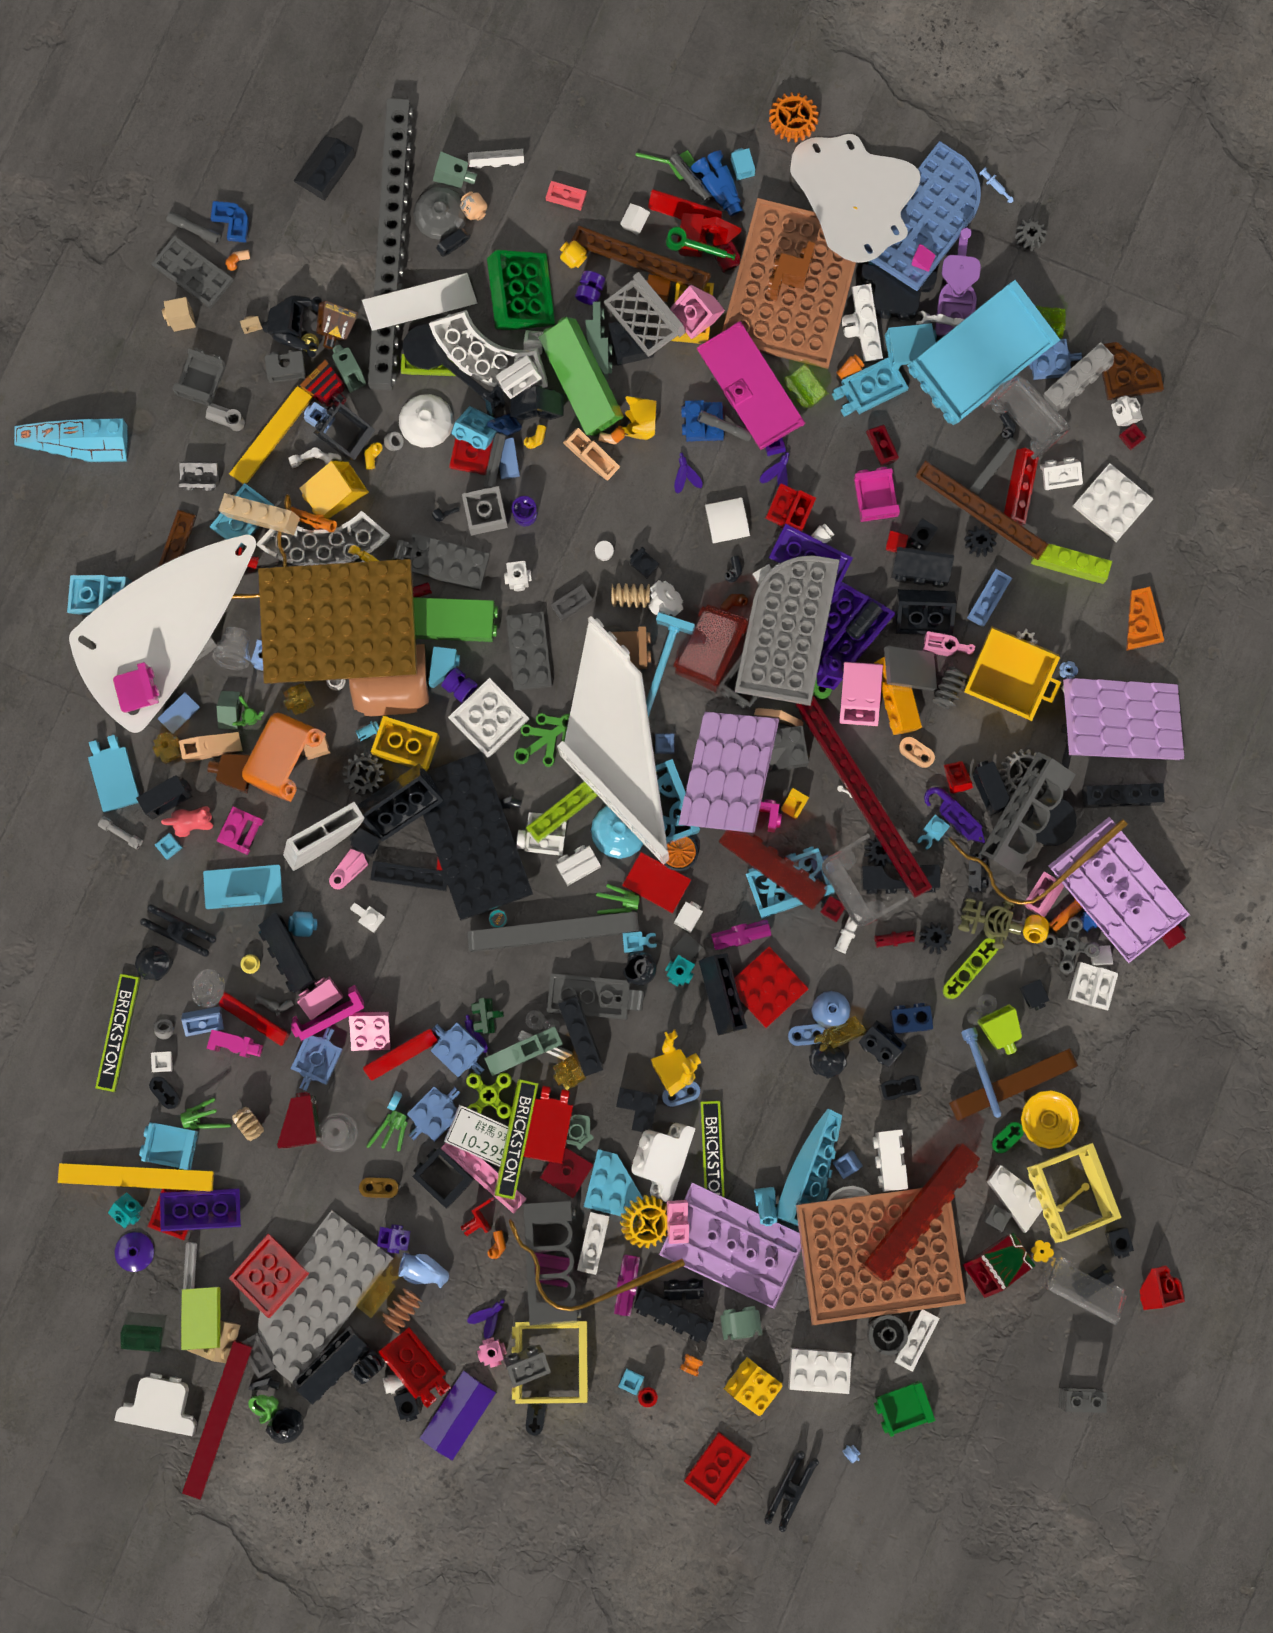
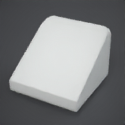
M526 330L524 350L538 347L539 354H542L543 346L538 337L544 333Z
M1110 945L1100 946L1099 955L1091 957L1092 966L1113 964ZM1093 946L1090 947L1091 953L1096 952V948Z

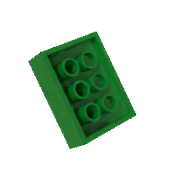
M495 250L487 258L495 329L518 330L554 326L555 320L546 253Z

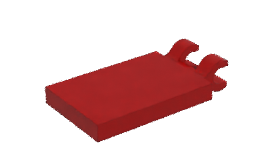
M543 1086L541 1100L535 1099L524 1157L562 1164L573 1111V1105H568L570 1091L562 1089L560 1100L549 1098L551 1087Z
M410 1327L378 1352L415 1399L420 1396L422 1403L427 1408L437 1400L430 1392L434 1387H436L440 1396L451 1388L442 1378L446 1374Z

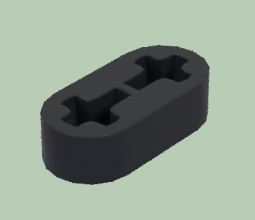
M462 228L440 242L436 249L442 257L447 256L470 239V235L465 228Z
M163 1077L152 1078L149 1088L160 1103L167 1109L177 1108L180 1104V1097L169 1082ZM156 1081L163 1082L161 1086L165 1090L164 1092L160 1089L155 1090ZM166 1094H168L170 1097L175 1096V1099L173 1100L175 1103L174 1105L166 1103L168 1102V1098L165 1096Z
M539 1403L543 1405V1408H539L538 1415L534 1414L535 1408L528 1404L525 1426L526 1431L530 1435L535 1436L542 1432L546 1403ZM534 1417L537 1418V1425H540L536 1432H533L532 1428L529 1427V1424L533 1423Z

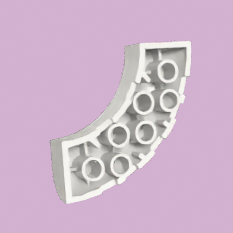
M467 310L429 323L436 341L447 354V357L463 372L482 383L493 387L497 385L501 387L496 375L504 368H508L516 363L519 358L528 355L542 377L533 385H540L542 388L548 386L538 347L527 350H515L495 344L476 328Z
M361 511L353 519L336 528L334 532L307 530L297 526L294 535L282 532L281 546L286 554L287 563L297 566L351 563L360 558L358 555L348 553L350 546H358L361 548V551L364 550L370 554L381 546L390 535ZM269 529L256 545L271 556L283 561L282 554L278 548V531Z

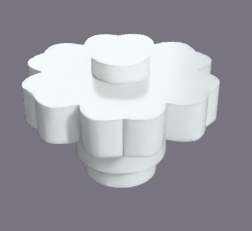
M658 580L650 587L652 599L648 606L652 613L658 615V612L676 616L683 610L681 605L683 600L671 584L666 581L662 583Z

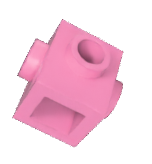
M494 1337L483 1340V1344L479 1346L480 1350L477 1351L480 1362H484L485 1366L490 1365V1368L501 1365V1360L507 1354L504 1342L500 1343V1339L494 1340ZM488 1350H494L495 1356L490 1357Z

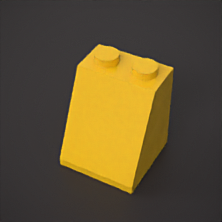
M341 461L329 462L299 488L303 493V499L313 508V514H321L327 519L369 493L350 463Z

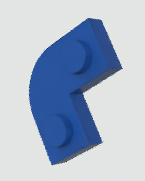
M213 201L211 221L229 223L228 241L246 242L249 220L245 211L235 203Z

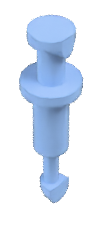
M985 167L979 175H983L988 180L987 185L991 184L999 194H1003L1008 199V202L1012 203V196L1010 197L1005 192V188L995 179L996 175L992 177Z

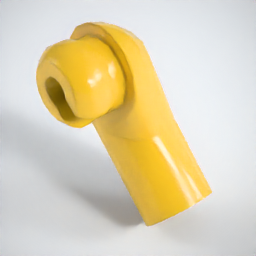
M537 425L536 434L529 438L526 437L524 445L528 449H534L541 445L544 441L546 427Z
M373 443L365 450L366 469L375 468L374 459L383 449L381 443Z

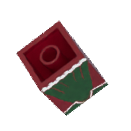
M303 1092L297 1093L295 1098L290 1099L277 1144L279 1149L322 1143L316 1096Z
M1011 1233L964 1263L963 1267L983 1297L986 1298L1005 1290L1035 1267V1264L1030 1254L1021 1245L1020 1239L1014 1233Z

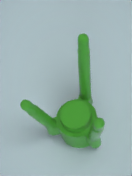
M239 696L240 702L245 709L242 712L243 720L233 722L232 724L234 726H246V724L253 725L258 720H261L264 712L261 711L257 714L254 709L249 708L243 697Z
M607 884V888L624 894V897L596 893L598 897L622 901V907H626L598 910V914L628 913L638 909L639 896L635 895L634 892H628Z
M211 1098L193 1108L187 1109V1112L181 1113L183 1127H190L191 1130L199 1128H229L231 1124H197L200 1123V1117L217 1112L216 1109L201 1113L197 1112V1110L214 1102L215 1098Z
M393 1110L391 1115H387L386 1120L366 1147L370 1148L388 1124L390 1128L381 1148H385L394 1128L399 1130L401 1127L397 1151H400L405 1128L408 1124L405 1121L407 1116Z

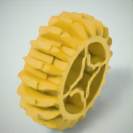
M644 1195L643 1200L638 1196L636 1197L637 1202L634 1203L631 1200L629 1202L631 1204L630 1207L624 1206L627 1213H621V1217L624 1219L620 1221L621 1226H624L621 1228V1231L625 1234L624 1237L630 1240L632 1245L637 1244L641 1248L644 1244L649 1249L650 1243L656 1247V1241L659 1240L663 1243L662 1236H668L666 1232L667 1204L663 1203L661 1199L656 1200V1197L653 1195L650 1198ZM646 1208H654L653 1211H652V1210H650V1211H648V1212H643V1211H642L643 1209H646ZM637 1215V1221L634 1223V1226H633V1220H634L635 1216ZM643 1216L645 1217V1219L648 1220L650 1227L647 1224H645V1220L642 1218ZM659 1217H660L659 1224H658V1226H657V1228H656V1226H655V1225H656V1222L659 1220ZM645 1231H650V1232H651V1233L646 1234V1235H639V1233L642 1234V1233L645 1232Z

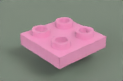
M359 1012L349 1016L351 1051L390 1050L389 1012Z

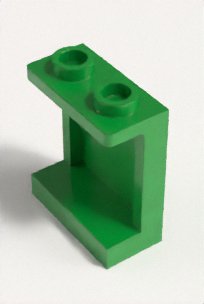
M920 1381L875 1397L877 1401L874 1403L876 1412L881 1414L884 1420L881 1422L884 1433H888L890 1437L918 1425L936 1421Z

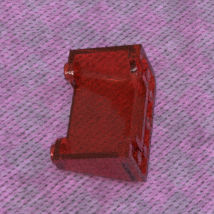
M707 604L706 607L702 606L698 614L700 620L682 656L676 658L673 667L676 668L675 674L716 693L724 672L743 634H745L748 628L749 619Z

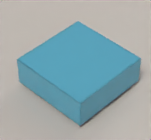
M168 833L155 844L167 860L182 849L171 833Z
M626 1368L618 1387L637 1395L644 1376Z

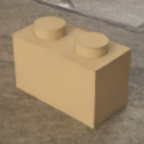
M186 297L164 301L163 317L167 325L171 326L174 332L196 327L193 310Z

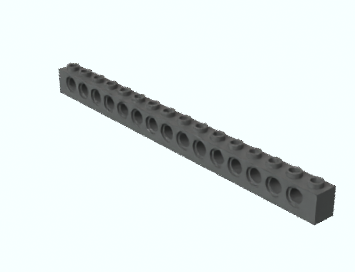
M387 99L374 297L402 290L400 277H403V265H401V259H404L405 256L402 241L406 239V230H403V223H407V212H404V206L408 205V194H405V190L409 188V177H406L407 171H410V159L407 158L408 153H411L409 135L412 136L413 131L410 118H413L414 108L410 106L409 99ZM399 118L404 119L400 123L395 122ZM396 136L403 137L401 140L394 139ZM396 153L402 154L399 158L393 157ZM394 171H400L399 175H392ZM394 188L399 189L397 193L391 192ZM392 206L398 207L395 211L389 210ZM390 224H397L393 229L388 228ZM391 241L396 242L394 246L387 245ZM389 259L395 260V262L392 264L386 263V261ZM387 277L394 278L391 282L385 281ZM400 324L373 330L371 333L368 379L370 389L393 390V384H396L397 375L394 373V366L398 364V356L395 355V348L399 347V337H396V330H400ZM385 330L390 331V334L387 336L381 335ZM383 348L389 349L386 354H381L380 351ZM382 366L388 367L385 372L379 371Z

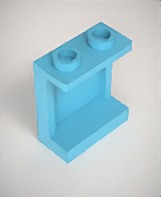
M932 323L888 328L884 336L891 370H897L901 365L911 363L936 343L937 335L936 331L933 330Z
M150 1122L149 1126H146L144 1130L146 1140L145 1145H142L140 1149L141 1161L191 1170L199 1131Z

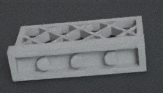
M639 272L633 276L631 282L604 301L607 308L648 357L676 336L680 338L685 334L683 324ZM634 287L637 290L636 297L627 296V291ZM615 300H623L621 308H613L611 303ZM636 301L635 308L625 309V302ZM647 302L648 309L637 310L638 303ZM624 313H634L633 320L624 321ZM637 314H646V322H636ZM650 315H658L659 323H649ZM635 326L645 327L644 334H635ZM648 327L658 328L657 336L647 335ZM661 328H667L672 332L667 337L660 336ZM646 339L656 340L655 345L648 350L645 346Z

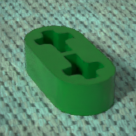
M1017 1122L1009 1123L993 1138L991 1142L992 1149L997 1153L1008 1151L1023 1136L1022 1125ZM1011 1126L1019 1128L1017 1131L1019 1133L1018 1136L1014 1134L1010 1138L1008 1137L1012 1131L1010 1129ZM1006 1138L1007 1141L1003 1144L1005 1148L997 1149L996 1146L998 1144L996 1141H1002Z

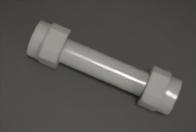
M105 816L98 823L99 827L116 834L136 850L143 843L142 839L120 829Z

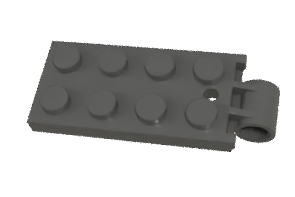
M414 533L412 534V543L397 540L392 559H411L412 573L480 591L489 553Z
M551 973L547 1013L562 1014L558 1005L559 1000L578 994L585 1016L628 1020L627 1010H643L644 991L629 990L631 983H628L627 980ZM616 997H620L621 1001L617 1002L615 1000Z

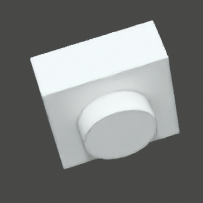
M171 1051L151 1053L152 1072L173 1071Z

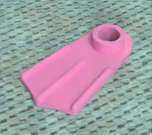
M353 849L349 850L329 878L331 887L334 889L344 888L369 865L362 852ZM336 877L341 878V882L339 884H336L334 882Z

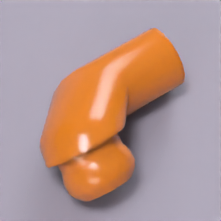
M502 1230L493 1232L495 1243L487 1252L488 1257L491 1259L499 1258L506 1249Z

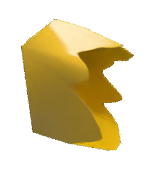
M626 396L625 398L630 405V410H627L625 414L631 423L627 427L621 428L625 431L624 433L628 434L624 436L643 440L650 439L655 435L656 401Z

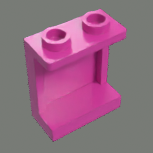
M880 467L876 471L870 472L869 470H860L855 474L854 484L861 522L898 517L900 510L896 502L892 468Z

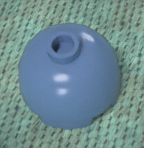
M828 991L817 996L811 1011L813 1019L817 1024L822 1025L825 1029L834 1030L847 1022L851 1010L845 996L839 992Z

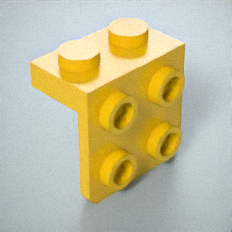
M746 1357L723 1389L756 1415L761 1416L781 1390L782 1383L759 1367L750 1358Z

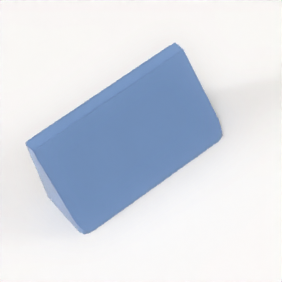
M514 437L505 439L499 464L501 480L520 477Z
M184 692L158 717V720L174 734L200 707Z
M220 1006L182 1014L181 1021L185 1036L224 1029Z

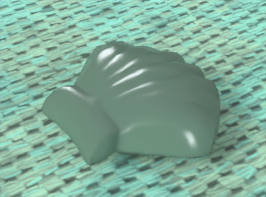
M573 1115L566 1144L576 1145L580 1150L594 1137L590 1134L589 1116Z

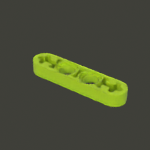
M987 938L982 941L946 982L942 990L946 998L955 999L996 954L998 949L993 948L994 951L989 950L985 954L988 956L986 959L983 954L978 952L979 949L981 952L986 949L985 943H995V939ZM974 956H979L982 959L981 966H973L971 960ZM965 970L969 973L970 977L967 981L960 980V971ZM955 978L963 987L961 988L958 985L954 990L956 994L952 993L949 995L947 987H952L956 983L953 981Z

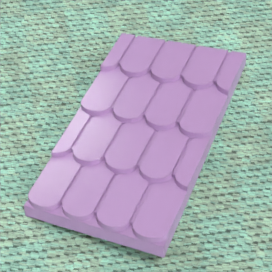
M1078 678L1063 680L1069 755L1168 760L1184 759L1178 685Z
M714 712L704 713L686 795L683 800L679 825L755 832L778 728V718Z
M1108 817L1103 823L1089 832L1087 836H1084L1072 848H1069L1057 860L1048 865L1049 868L1059 878L1116 824ZM1122 831L1062 882L1128 963L1190 915Z
M692 1183L684 1199L688 1202L689 1243L669 1244L667 1236L659 1255L673 1262L682 1258L685 1263L684 1267L775 1309L802 1250L800 1234L777 1222L772 1226L760 1224L758 1213Z

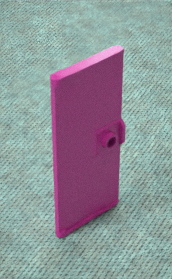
M741 321L697 347V351L760 450L795 429L804 426L805 421L796 410Z

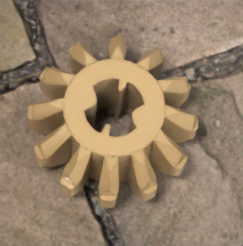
M248 1107L238 1110L232 1116L234 1123L247 1140L252 1141L264 1132L263 1126Z

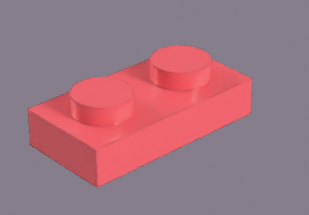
M551 181L546 201L581 211L587 191Z

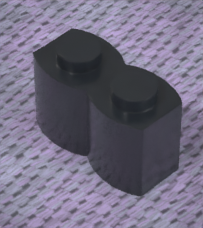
M909 1075L899 1080H889L878 1086L881 1099L886 1101L897 1099L900 1096L914 1095L922 1090L919 1077L916 1075Z

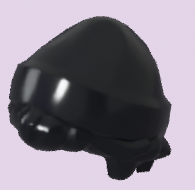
M158 946L143 948L135 961L136 970L144 980L159 981L169 972L173 965L172 958L165 950Z
M632 952L624 968V976L627 978V982L638 986L651 982L657 972L655 959L646 952Z
M820 1043L809 1056L813 1073L824 1076L827 1079L839 1075L847 1066L845 1053L833 1043Z
M293 1407L277 1410L266 1427V1433L276 1443L293 1442L304 1429L303 1416Z

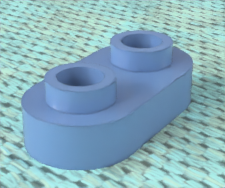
M820 1024L795 1026L788 1032V1040L795 1046L820 1044L827 1037L826 1029ZM814 1031L820 1032L819 1038L813 1036ZM795 1033L801 1034L800 1040L794 1038Z
M693 1081L691 1085H686L675 1094L676 1099L674 1101L668 1099L669 1093L665 1090L662 1095L663 1102L669 1107H675L693 1101L700 1095V1087ZM689 1087H692L694 1089V1093L692 1095H689L687 1093V1089Z

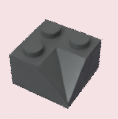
M803 726L777 729L769 771L777 772L807 767L809 761Z

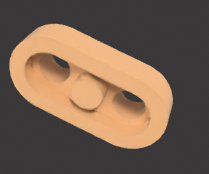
M912 737L904 738L899 745L900 753L922 768L930 767L935 760L933 751ZM911 745L912 750L907 751L905 746ZM921 756H927L928 761H922Z

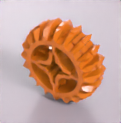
M792 92L790 97L785 93L782 97L783 99L778 97L776 103L772 104V109L769 111V122L772 123L771 129H775L774 134H781V140L787 137L788 142L792 138L795 143L798 141V138L802 141L805 140V135L810 137L811 132L816 130L815 125H818L817 118L819 116V113L816 112L817 106L812 105V99L807 101V95L802 98L800 93L794 96ZM802 109L808 115L809 120L805 119V116L801 114ZM796 114H797V118H796V117H795V119L792 118V120L790 121L791 117L796 116ZM779 115L783 116V119L786 120V125L780 121Z

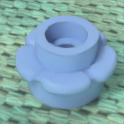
M1072 661L1063 662L1059 667L1060 676L1065 679H1073L1078 673V668Z
M846 1445L842 1452L852 1464L856 1460L859 1461L858 1456L860 1452L854 1445L851 1447Z

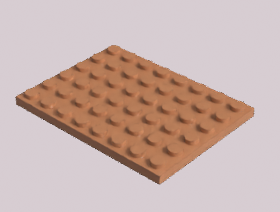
M757 198L722 332L741 321L760 352L828 369L856 262L844 259L827 246L821 224L815 212ZM808 241L814 242V255L804 289L782 284L777 301L771 300L770 293L767 291L770 277L775 276L773 275L775 259L780 258L781 253L801 258L803 246L807 247Z
M949 1185L796 1205L812 1325L966 1303Z

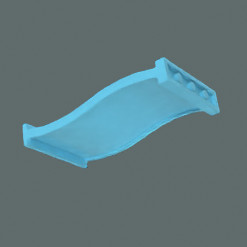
M1014 280L907 366L909 367V373L921 383L920 387L931 396L934 406L940 408L944 413V419L948 423L955 425L1050 347L1059 342L1060 339L1017 281Z

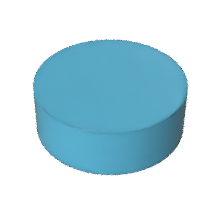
M395 1091L387 1107L388 1109L395 1110L402 1097V1093Z

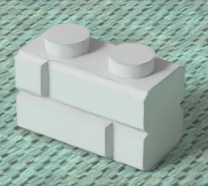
M528 355L519 358L516 363L508 368H504L496 375L503 391L510 399L542 379L537 367Z
M582 845L574 850L575 854L572 856L564 855L558 859L559 863L556 864V867L567 886L601 868L590 846L585 847Z

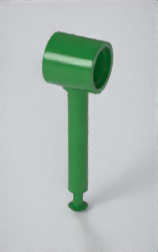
M674 227L668 232L666 245L671 250L677 251L684 246H688L719 257L735 259V253L732 255L727 253L726 250L686 238L685 231L680 227ZM674 235L679 236L681 241L674 242L671 237Z

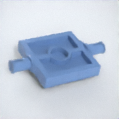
M1060 339L1059 342L1028 365L1032 370L1033 380L1064 376L1071 369V361H1080L1082 353L1070 354L1067 340Z
M459 1022L446 1032L438 1024L433 1027L432 1030L440 1038L430 1051L457 1077H460L469 1068H472L478 1075L485 1070L477 1063L479 1056L485 1048Z
M327 1027L323 1037L310 1036L304 1039L291 1067L292 1070L299 1072L304 1077L299 1088L307 1091L311 1080L327 1085L343 1049L329 1041L334 1030Z
M434 1086L407 1113L416 1125L415 1129L408 1135L411 1137L417 1132L412 1137L415 1140L423 1132L435 1142L452 1124L458 1110L453 1100L460 1093L459 1090L452 1095L457 1090L454 1087L446 1095Z

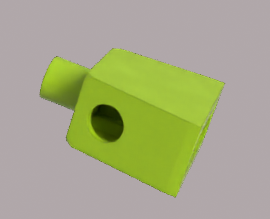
M1009 1004L977 1019L978 1024L995 1048L1001 1049L1004 1047L1007 1055L1017 1051L1014 1042L1021 1039L1022 1034L1014 1007Z

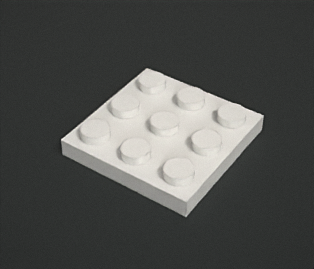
M1109 463L1073 507L1117 542L1152 502L1153 498Z
M490 678L448 717L488 759L529 720L520 708Z

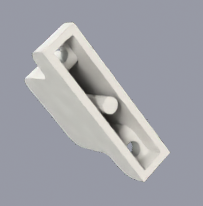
M674 1123L671 1125L667 1135L652 1130L643 1132L633 1159L632 1173L651 1180V1196L653 1195L656 1199H661L665 1202L673 1200L696 1128Z
M150 1373V1376L139 1381L134 1404L124 1403L117 1410L114 1420L188 1436L195 1435L197 1430V1421L194 1419V1416L184 1413L189 1392L188 1385L181 1382V1378L170 1377V1379L162 1378V1374Z

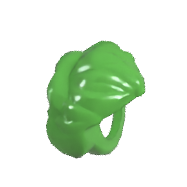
M254 1396L248 1402L252 1412L260 1416L259 1422L261 1424L270 1421L278 1410V1400L273 1396ZM256 1400V1403L259 1406H261L265 1411L258 1409L255 1406L254 1401Z

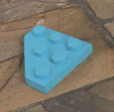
M598 1149L584 1207L621 1216V1213H627L624 1206L630 1207L631 1204L629 1202L631 1200L635 1203L637 1202L636 1197L639 1196L641 1200H643V1197L618 1155Z

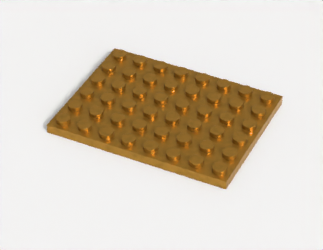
M411 559L258 568L263 676L265 684L417 675Z

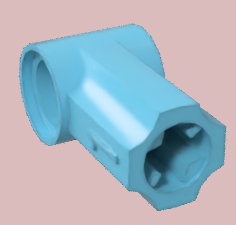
M774 1187L754 1189L760 1224L772 1226L777 1222Z

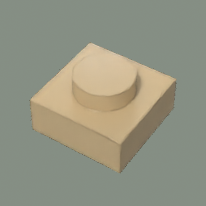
M248 316L240 321L244 334L262 329L258 316Z

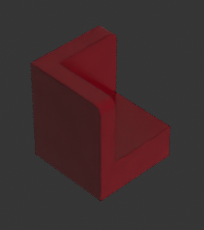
M732 241L718 247L726 250L729 254L734 255L735 253L736 255L734 260L729 257L723 258L715 255V259L723 273L740 265V255Z

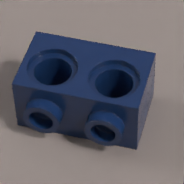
M925 1003L913 1004L914 1008L907 1009L906 1005L894 1006V1010L890 1011L893 1034L933 1030L931 1007L925 1006ZM918 1012H923L926 1016V1020L923 1023L918 1022L916 1019ZM899 1014L906 1016L907 1021L904 1025L897 1022Z

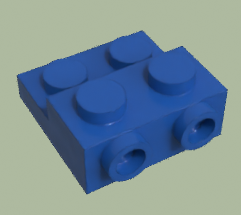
M704 400L685 401V406H681L682 417H685V424H682V436L686 435V442L724 440L723 430L698 421L699 413L702 410L723 420L722 402H704Z

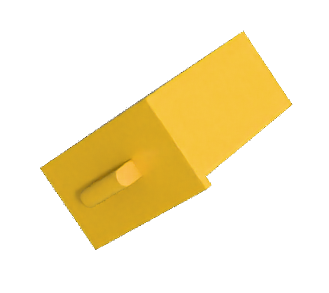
M991 626L964 687V692L1032 721L1041 700L1052 703L1060 687L1061 681L1052 678L1060 656L1055 652ZM1049 682H1054L1056 685L1051 697L1043 696Z

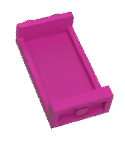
M353 985L348 988V995L351 1000L303 1025L297 1016H294L291 1023V1030L294 1036H299L302 1041L364 1009V1001L356 986Z

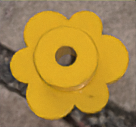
M1042 1240L1035 1242V1247L1031 1248L1034 1261L1040 1262L1042 1260V1262H1047L1054 1255L1049 1242L1044 1243Z

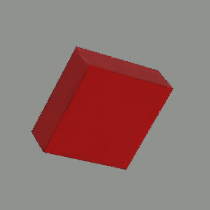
M890 531L885 550L896 552L897 547L905 548L908 535Z

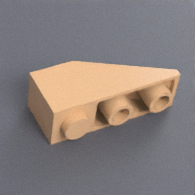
M239 732L199 736L179 741L182 759L186 763L243 751Z

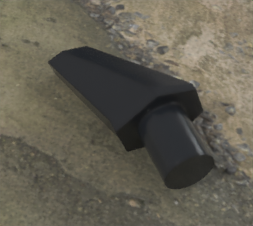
M514 795L500 799L502 809H510L511 806L521 808L522 800L513 799Z
M268 1376L251 1382L248 1390L268 1391L269 1388L278 1390L280 1382L271 1380L272 1376Z

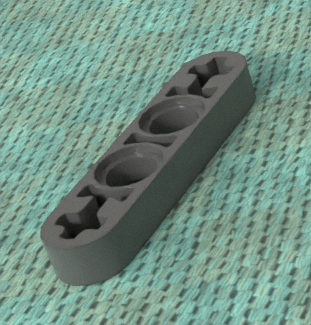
M1010 437L969 490L978 495L1011 454L1018 442Z

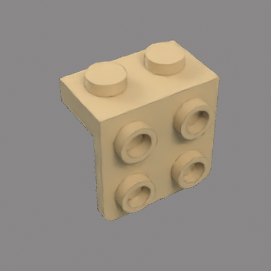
M220 1320V1348L187 1351L214 1362L226 1363L233 1341L236 1340L241 1325Z

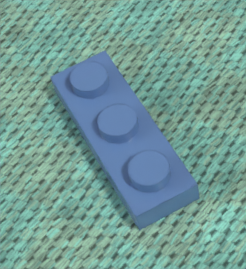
M995 569L967 619L984 627L1012 578Z

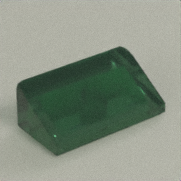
M123 1325L120 1332L121 1349L160 1352L162 1327Z

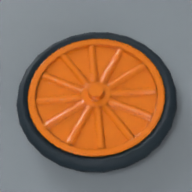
M688 836L667 844L669 860L664 864L667 868L675 871H684L692 867L697 861L699 849L693 837Z

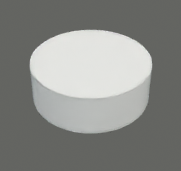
M608 541L599 542L595 547L596 557L602 561L612 558L614 554L613 545Z
M518 830L517 849H525V830Z

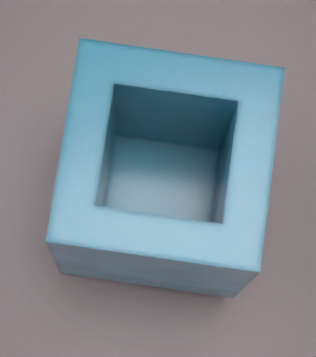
M740 148L731 153V163L737 181L755 176V166L749 148Z

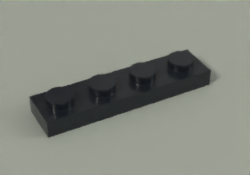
M373 861L371 881L447 892L448 885L443 871Z

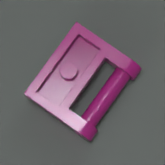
M232 807L217 842L248 855L250 852L249 847L264 820ZM248 821L253 822L242 846L238 845Z

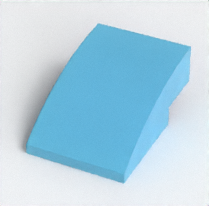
M70 575L67 613L90 615L105 601L131 584L132 580L127 577H107L105 575Z

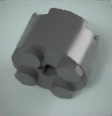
M891 1314L881 1315L871 1320L867 1329V1338L872 1348L879 1353L893 1355L899 1353L907 1344L908 1331L903 1321ZM886 1329L892 1333V1336H889L887 1340L883 1336V1332Z

